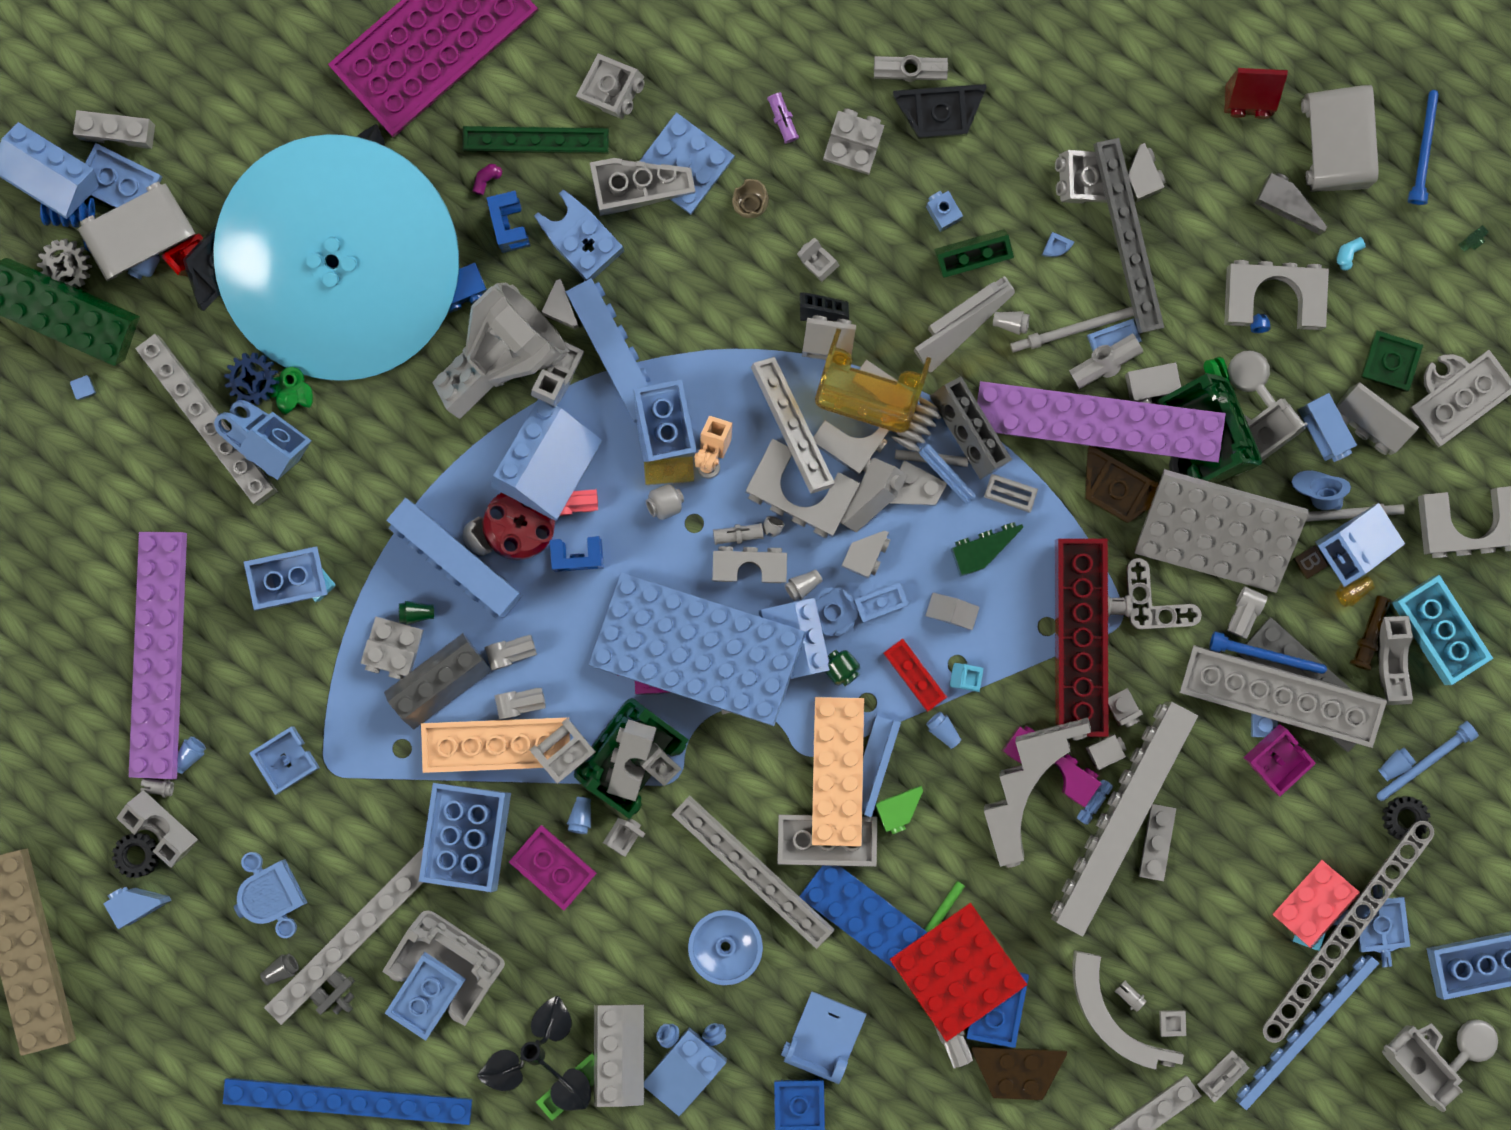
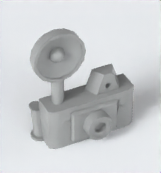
M1242 351L1236 354L1228 366L1231 384L1244 392L1257 391L1268 407L1252 420L1245 416L1263 461L1303 432L1308 424L1307 422L1303 423L1285 399H1279L1276 402L1264 386L1270 376V366L1267 359L1261 353Z
M1475 1019L1467 1021L1461 1026L1456 1040L1460 1054L1449 1065L1437 1052L1443 1036L1433 1024H1429L1419 1030L1414 1026L1406 1025L1388 1045L1384 1046L1382 1053L1427 1104L1435 1106L1441 1112H1445V1107L1460 1093H1463L1462 1089L1458 1087L1463 1080L1456 1072L1467 1060L1474 1062L1486 1061L1497 1050V1033L1493 1026L1486 1021Z

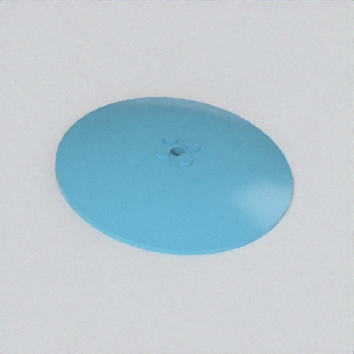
M325 134L297 139L279 146L261 157L239 178L226 198L218 218L214 238V268L219 291L227 311L244 336L263 354L283 367H296L301 370L303 375L326 380H355L375 376L397 367L418 353L434 336L447 316L454 299L459 274V249L454 224L447 206L430 180L414 164L392 149L377 142L355 136ZM333 254L339 259L338 267L331 268L327 265L326 258L328 255Z

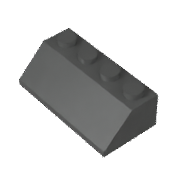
M462 633L387 689L384 694L387 702L400 718L414 730L489 674L491 668L464 633Z

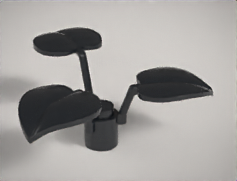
M559 996L549 999L537 1010L532 1018L531 1031L534 1036L543 1038L542 1040L525 1043L521 1048L520 1060L517 1054L510 1050H500L494 1053L488 1059L483 1069L477 1074L478 1079L492 1089L511 1091L522 1083L523 1074L520 1069L524 1068L526 1061L531 1065L541 1064L559 1080L551 1087L552 1102L558 1108L566 1111L585 1110L591 1100V1086L586 1075L578 1069L571 1068L562 1077L544 1061L545 1051L541 1047L542 1044L548 1041V1038L555 1042L561 1041L571 1030V1015Z

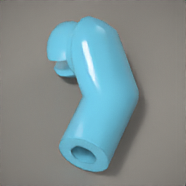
M1361 237L1340 247L1337 256V263L1340 269L1345 271L1351 269L1354 253L1366 247Z

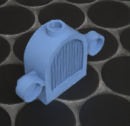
M249 852L243 856L241 865L244 870L253 872L254 875L247 878L240 886L237 893V904L234 905V909L239 918L245 917L254 923L264 924L277 919L278 922L275 927L277 935L281 938H289L296 933L297 925L286 914L308 902L285 859L263 870L261 855L256 852Z

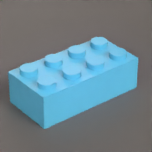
M1440 575L1432 576L1391 602L1400 616H1409L1412 636L1444 685H1453L1493 659Z

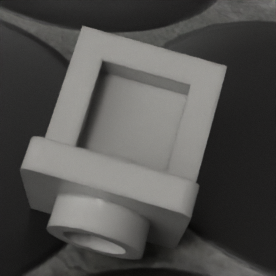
M816 238L804 244L797 253L803 265L821 282L840 266L837 260L821 247Z
M618 818L603 843L621 856L626 857L637 837L643 838L646 833L640 830L641 825L630 818L626 821Z

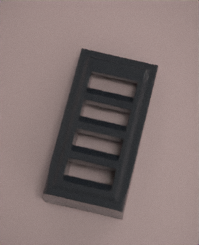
M800 292V321H807V318H812L815 315L824 316L827 318V321H837V319L849 320V303L844 300Z

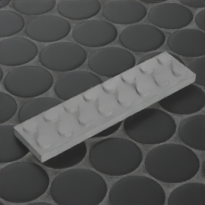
M1193 645L1180 689L1182 694L1373 748L1387 700L1225 653H1218Z

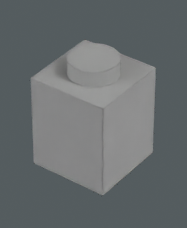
M1110 735L1085 747L1097 770L1126 757L1124 751H1126L1125 744L1121 737L1116 738L1115 735Z

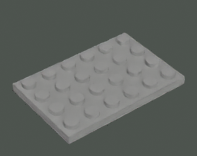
M1164 469L1135 547V554L1276 593L1308 517V509Z

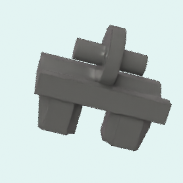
M336 970L327 979L336 990L329 995L320 986L310 996L318 1007L316 1011L320 1015L335 1001L338 1003L332 1009L335 1014L338 1015L343 1009L348 1013L353 1010L349 1002L355 996L351 992L345 997L341 995L355 980L351 976L347 978Z

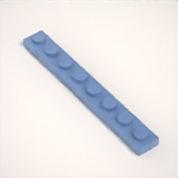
M1370 955L1360 956L1352 965L1354 969L1349 975L1344 974L1337 981L1336 985L1338 987L1332 993L1328 992L1319 1002L1321 1006L1315 1012L1311 1011L1305 1016L1302 1027L1299 1030L1294 1029L1286 1038L1288 1042L1283 1048L1278 1047L1271 1054V1061L1265 1067L1261 1066L1253 1075L1255 1079L1249 1085L1245 1084L1237 1092L1238 1097L1235 1101L1247 1110L1378 966L1379 962Z

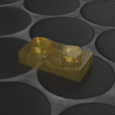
M693 457L668 458L644 462L645 485L694 482Z

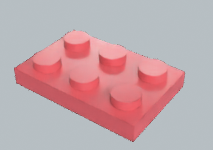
M1321 860L1272 915L1309 948H1312L1356 900L1360 892Z

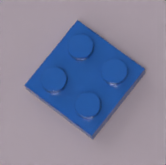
M774 1080L775 1130H825L824 1080Z

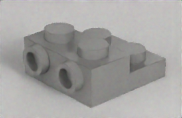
M597 54L576 97L581 101L600 108L605 113L623 120L625 114H630L633 109L632 100L635 94L640 93L644 88V76L638 69Z
M844 109L843 112L838 111L823 161L869 175L884 125L880 124L881 120L876 117L867 116L866 119L857 117L858 113L850 109Z
M1067 150L1060 153L1055 162V169L1057 172H1060V181L1056 185V193L1060 196L1061 202L1107 203L1095 152Z
M375 617L361 664L366 665L365 670L379 674L380 669L390 672L389 677L401 680L413 669L424 630Z

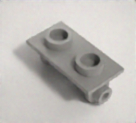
M1231 1050L1197 1085L1215 1103L1249 1067Z

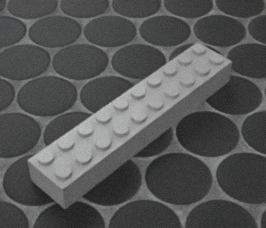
M1164 702L1163 705L1159 704L1153 714V717L1156 719L1151 727L1147 726L1141 738L1144 740L1141 748L1134 750L1130 761L1133 762L1130 769H1125L1119 779L1121 786L1118 792L1113 791L1107 803L1110 805L1107 813L1100 815L1096 826L1099 828L1095 836L1090 835L1084 847L1087 849L1084 857L1077 859L1073 870L1076 872L1072 880L1069 878L1066 880L1062 888L1064 895L1061 901L1056 900L1050 911L1053 914L1051 918L1053 921L1082 937L1198 718V715L1173 702Z

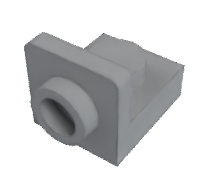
M1128 688L1108 697V707L1119 726L1125 724L1126 727H1130L1140 721L1138 717L1143 715V713L1138 709Z

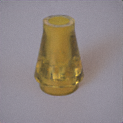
M1366 576L1353 581L1345 587L1341 584L1340 588L1336 590L1337 598L1344 607L1354 606L1368 592L1375 588L1374 583L1370 577Z

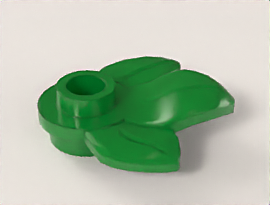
M287 367L281 372L280 377L274 378L279 381V384H273L272 386L276 393H268L269 397H276L277 407L283 415L290 413L297 403L307 408L312 406V388L304 382V375L300 369ZM289 375L294 377L292 384L288 381Z

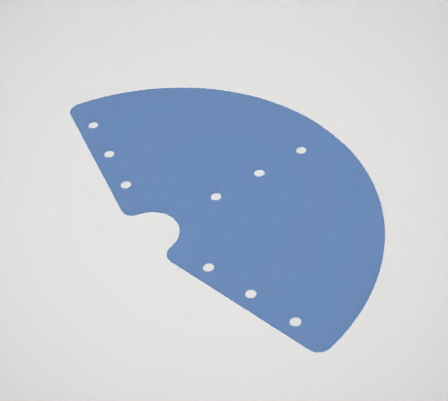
M761 349L704 350L636 362L639 369L645 368L651 380L647 382L648 386L682 379L697 451L650 462H644L637 423H634L608 372L604 371L569 385L564 396L556 405L602 440L601 445L574 490L597 489L598 511L574 512L572 515L559 516L557 521H555L554 535L551 539H561L566 544V558H570V554H584L585 557H588L587 538L600 536V539H602L604 569L554 572L551 566L550 542L541 553L526 560L507 559L497 554L494 550L484 556L476 555L523 595L505 618L499 615L495 618L483 609L485 603L481 600L476 602L464 593L466 590L465 586L462 584L457 586L446 578L445 575L448 573L443 568L438 570L426 561L429 557L427 554H418L407 545L410 541L407 537L402 539L393 534L360 592L342 639L327 703L323 759L327 768L333 774L342 778L556 783L544 768L423 773L421 725L413 730L391 707L384 694L399 679L389 677L390 672L380 669L379 674L365 670L366 665L361 664L375 617L399 623V603H405V601L434 605V619L408 624V626L424 630L412 671L462 633H464L489 666L484 647L498 642H509L531 635L537 653L535 656L513 662L510 666L491 671L423 723L499 720L494 695L542 688L546 704L545 709L521 713L520 716L500 720L569 718L581 735L592 746L620 707L630 698L637 700L688 740H690L694 731L704 720L722 711L719 708L673 693L636 695L634 680L589 666L621 573L759 617V610L812 599L820 591L827 588H840L847 591L854 599L900 582L909 604L908 606L863 623L857 609V619L854 626L848 632L839 636L823 634L827 655L834 650L838 652L848 650L860 664L858 671L860 675L846 687L843 684L835 685L825 672L794 678L789 681L776 722L785 731L795 750L805 756L814 757L815 697L859 698L864 693L873 694L877 699V706L871 712H864L863 737L870 735L876 715L901 722L926 711L883 654L902 638L947 696L946 699L935 707L972 692L970 690L950 687L952 672L948 669V660L954 655L963 656L967 661V665L984 668L980 688L1055 657V633L1051 636H1043L1037 627L1038 622L1044 617H1051L1055 620V540L1088 539V537L1048 485L1005 444L1003 445L1012 460L991 474L1038 489L1030 513L984 498L991 474L980 480L969 461L968 467L948 466L975 493V498L970 503L966 504L947 484L936 505L888 504L858 532H854L839 523L833 537L828 535L827 538H823L813 532L815 528L807 524L805 527H802L792 522V516L786 513L780 516L769 510L771 508L770 505L764 502L759 505L749 500V494L746 493V489L771 440L774 439L788 446L751 369L752 364L772 357L776 358L813 437L826 420L850 437L864 438L872 435L879 429L882 423V410L875 398L852 383L853 378L861 368L859 366L802 357V353ZM899 381L915 392L912 397L915 400L914 404L921 405L917 400L918 397H922L934 404L929 394ZM536 402L518 412L476 442L439 476L415 504L464 546L462 535L466 524L477 517L483 518L489 503L501 493L491 487L493 475ZM911 407V409L908 411V412L915 413L914 410L912 409V407ZM903 410L898 419L910 421L907 417V412ZM709 416L732 422L730 445L724 458H718L720 464L718 475L711 479L704 478L699 473L698 467H695L694 458L695 453H698L700 450L701 432ZM933 418L932 420L936 427L927 426L931 433L930 436L922 434L925 443H916L920 450L928 444L937 454L966 457L943 418ZM900 423L897 429H904V427ZM896 430L894 433L889 431L885 437L888 440L887 444L880 453L875 451L871 459H879L900 469L904 460L895 459V450H911L892 439V437L900 438ZM819 449L833 480L839 472L861 483L865 475L864 471L857 475ZM793 456L791 457L780 481L781 490L785 498L799 507H811L818 504L825 498L829 489L810 494ZM905 460L944 481L928 463ZM994 481L993 485L1028 497L1031 496L1030 492ZM670 484L675 489H680L683 494L684 502L682 503L681 512L665 520L652 517L646 505V499H648L650 491ZM991 490L990 494L1026 506L1028 505L1026 501ZM496 509L490 511L492 518L496 520L502 518L500 511ZM691 514H698L704 520V527L698 533H691L685 528V519ZM767 516L777 517L784 523L781 533L775 537H771V533L766 535L763 531L764 539L742 541L741 544L730 542L715 545L713 529L735 527L736 524L748 526L762 523L763 528ZM1015 522L1016 526L1023 525V529L986 568L960 577L951 552V548L956 547V541L969 538L971 542L979 539L978 534L992 530L993 534L1002 531L1001 526ZM536 529L535 532L538 538H547V534L543 529ZM882 531L889 532L887 538L890 539V543L885 553L881 551L879 553L877 561L881 563L875 575L870 574L869 578H865L841 567L851 543ZM511 541L504 542V548L507 551H515V545ZM720 546L733 547V551L743 552V547H756L758 552H767V548H782V553H787L786 583L789 582L788 579L809 573L815 569L819 572L823 582L818 584L802 600L798 599L796 601H793L785 589L786 583H762L761 570L753 563H746L739 568L737 582H714L712 580L713 551H718ZM1108 573V595L1110 598H1120ZM932 593L957 598L979 606L973 630L927 617L926 612ZM1110 615L1108 617V634L1119 627L1124 615ZM399 739L408 740L412 746V752L406 758H398L393 753V744ZM686 748L680 755L669 756L681 770L667 784L674 782L682 773ZM574 771L559 782L581 784L574 778ZM653 776L645 784L649 786H663Z

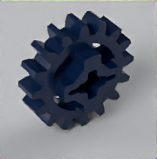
M243 353L242 360L238 357L233 358L235 366L228 365L227 368L231 370V373L224 375V377L230 379V382L225 384V387H232L233 389L229 395H238L237 401L246 399L251 404L254 400L256 405L262 404L261 398L269 401L268 393H276V390L272 387L273 384H279V381L274 379L278 371L271 370L274 363H266L267 356L265 355L258 359V353H252L251 357L247 353ZM253 363L260 365L264 369V371H259L258 369H256V366ZM241 368L242 372L240 376L237 378V374ZM251 375H255L256 380H253L252 383H249L248 378H250ZM267 380L266 386H265V388L262 390V385H263L264 381ZM239 387L246 388L250 395L245 394Z

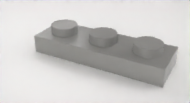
M1152 804L1149 811L1139 877L1164 881L1176 808Z

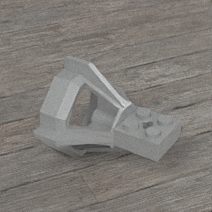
M506 282L496 283L471 306L466 347L463 348V352L432 383L446 410L460 419L493 386H502L513 378L531 375L539 370L555 366L570 351L558 330L531 301L520 294L513 284L509 285Z

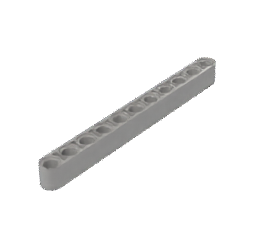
M1419 820L1411 825L1321 946L1320 950L1263 1025V1035L1267 1041L1277 1043L1286 1036L1434 836V828L1429 822ZM1419 825H1426L1429 829V834L1424 839H1419L1415 834L1416 827ZM1404 845H1411L1414 849V854L1409 859L1403 858L1400 854V850ZM1389 865H1396L1399 868V875L1394 879L1386 876L1385 870ZM1374 885H1382L1384 887V895L1381 898L1371 896V888ZM1363 904L1369 907L1370 913L1366 918L1357 917L1356 908L1359 905ZM1349 924L1355 928V934L1351 938H1345L1341 935V929L1344 925ZM1335 944L1339 946L1340 954L1337 957L1330 958L1327 956L1326 949L1329 945ZM1320 964L1325 967V974L1322 977L1316 978L1311 974V969L1314 965ZM1299 985H1308L1311 989L1310 995L1305 998L1298 996L1296 989ZM1286 1004L1293 1005L1296 1008L1295 1015L1292 1017L1284 1016L1282 1014L1283 1006ZM1271 1024L1279 1025L1281 1028L1280 1035L1277 1037L1269 1036L1267 1033L1268 1026Z

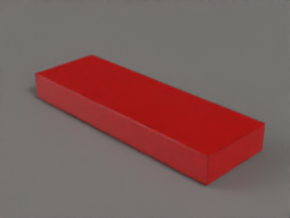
M903 638L883 653L927 712L947 698Z

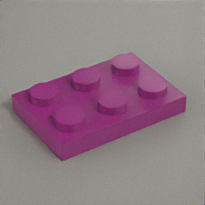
M540 825L509 861L513 867L564 911L597 874L543 825Z

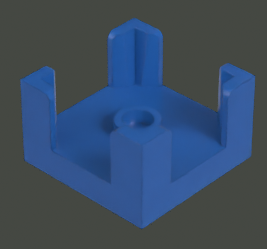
M516 191L487 197L497 243L501 252L506 253L530 247L529 238L524 227L510 229L507 215L521 212L522 210Z
M600 536L588 537V557H585L584 554H570V558H566V544L561 539L550 540L552 570L554 572L604 569L602 539H600Z

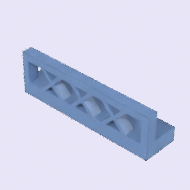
M878 715L875 717L863 755L862 814L872 817L901 722Z

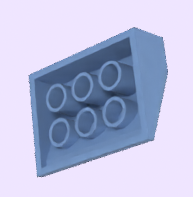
M538 399L494 473L491 487L557 521L601 445L602 440L562 408L552 406Z
M433 783L419 882L486 892L497 891L511 793Z

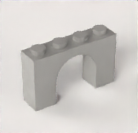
M1235 260L1234 264H1230L1227 267L1224 325L1250 326L1253 323L1254 295L1260 283L1267 280H1280L1287 283L1296 293L1298 299L1297 329L1323 330L1326 328L1329 269L1322 268L1320 264H1308L1307 268L1297 267L1296 263H1283L1282 266H1273V262L1261 261L1258 262V265H1250L1249 261Z
M868 360L864 362L857 372L852 383L871 395L879 403L882 410V423L879 429L868 437L854 438L846 435L825 420L813 437L819 449L857 475H860L862 471L866 473L875 451L880 453L887 444L888 440L885 437L888 432L894 433L902 422L898 418L903 410L908 413L915 403V400L912 399L915 392Z
M772 439L746 489V493L749 494L748 499L759 505L762 502L770 505L771 508L769 510L780 516H783L784 513L792 516V522L802 527H805L807 524L815 528L813 532L823 538H827L828 535L833 537L860 483L838 472L834 479L835 484L829 489L821 502L811 507L796 506L785 498L780 484L782 474L792 457L791 451L788 446Z
M1511 486L1490 490L1493 522L1489 531L1479 539L1467 538L1460 534L1453 526L1448 492L1418 496L1424 555L1432 554V558L1447 557V552H1456V556L1472 555L1471 550L1478 549L1481 550V554L1495 553L1496 548L1505 547V552L1511 551Z

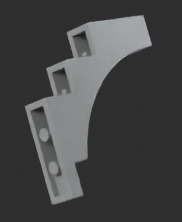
M1088 718L1016 736V745L1022 765L1000 771V780L1006 799L985 804L984 806L985 817L1000 867L1005 865L1008 868L1015 867L1021 864L1020 861H1024L1025 854L1021 837V821L1027 799L1044 772L1058 759L1070 752L1068 738L1079 740L1087 737V733H1091Z

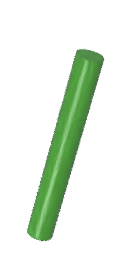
M959 881L955 883L924 929L926 932L942 922L965 888V885Z

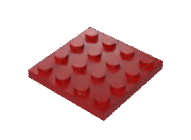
M971 902L889 959L945 1042H948L1027 986V983Z

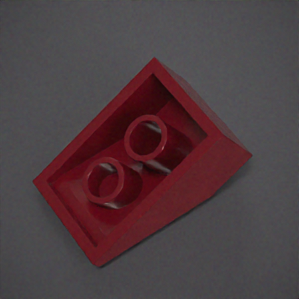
M1238 68L1225 85L1224 113L1231 114V117L1235 118L1245 117L1246 114L1255 115V118L1268 119L1270 116H1273L1279 106L1288 70Z

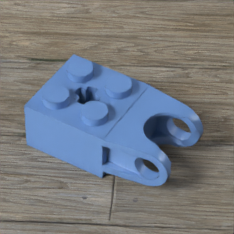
M562 190L559 194L568 208L567 214L562 220L550 221L539 212L534 217L557 251L585 281L590 278L594 280L624 252L623 246L590 210L565 190ZM593 243L594 250L592 252L589 250L585 252L584 245Z
M238 400L233 403L230 413H221L214 421V427L221 437L243 454L247 460L254 462L269 476L277 480L300 461L312 441L274 412L267 414L245 400ZM238 406L246 410V418L241 417L237 413ZM221 419H226L231 423V430H226L222 427Z

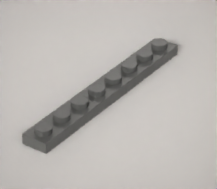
M1115 138L1096 142L1093 145L1138 334L1162 329L1164 324L1120 139Z

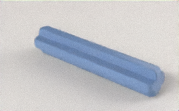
M927 444L919 451L920 456L966 504L970 503L975 498V493L930 445Z

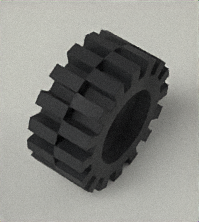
M1402 796L1394 798V801H1390L1388 803L1389 806L1383 810L1385 812V815L1382 816V820L1385 822L1383 824L1384 829H1387V833L1395 839L1401 840L1409 828H1402L1398 824V814L1404 809H1409L1415 815V822L1419 820L1428 822V818H1431L1430 813H1427V806L1423 805L1422 801L1413 797ZM1426 825L1416 827L1415 834L1419 839L1423 833H1427Z
M132 833L118 840L116 848H113L112 851L114 852L112 861L115 860L116 864L114 866L120 870L119 873L125 874L129 878H139L153 872L154 868L159 864L157 862L159 857L153 852L156 848L155 839H151L147 834L136 833L134 835ZM132 846H140L145 851V859L139 865H134L128 860L127 853Z

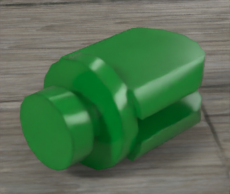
M1216 357L1204 362L1203 368L1205 373L1224 377L1229 383L1231 382L1224 358Z

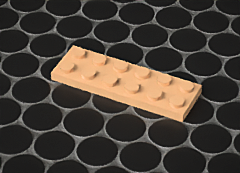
M815 697L812 846L861 847L864 698Z
M567 718L421 723L423 773L544 768L529 749L534 745L538 746L560 728L563 725L562 722ZM570 733L547 750L544 756L549 759L570 741Z

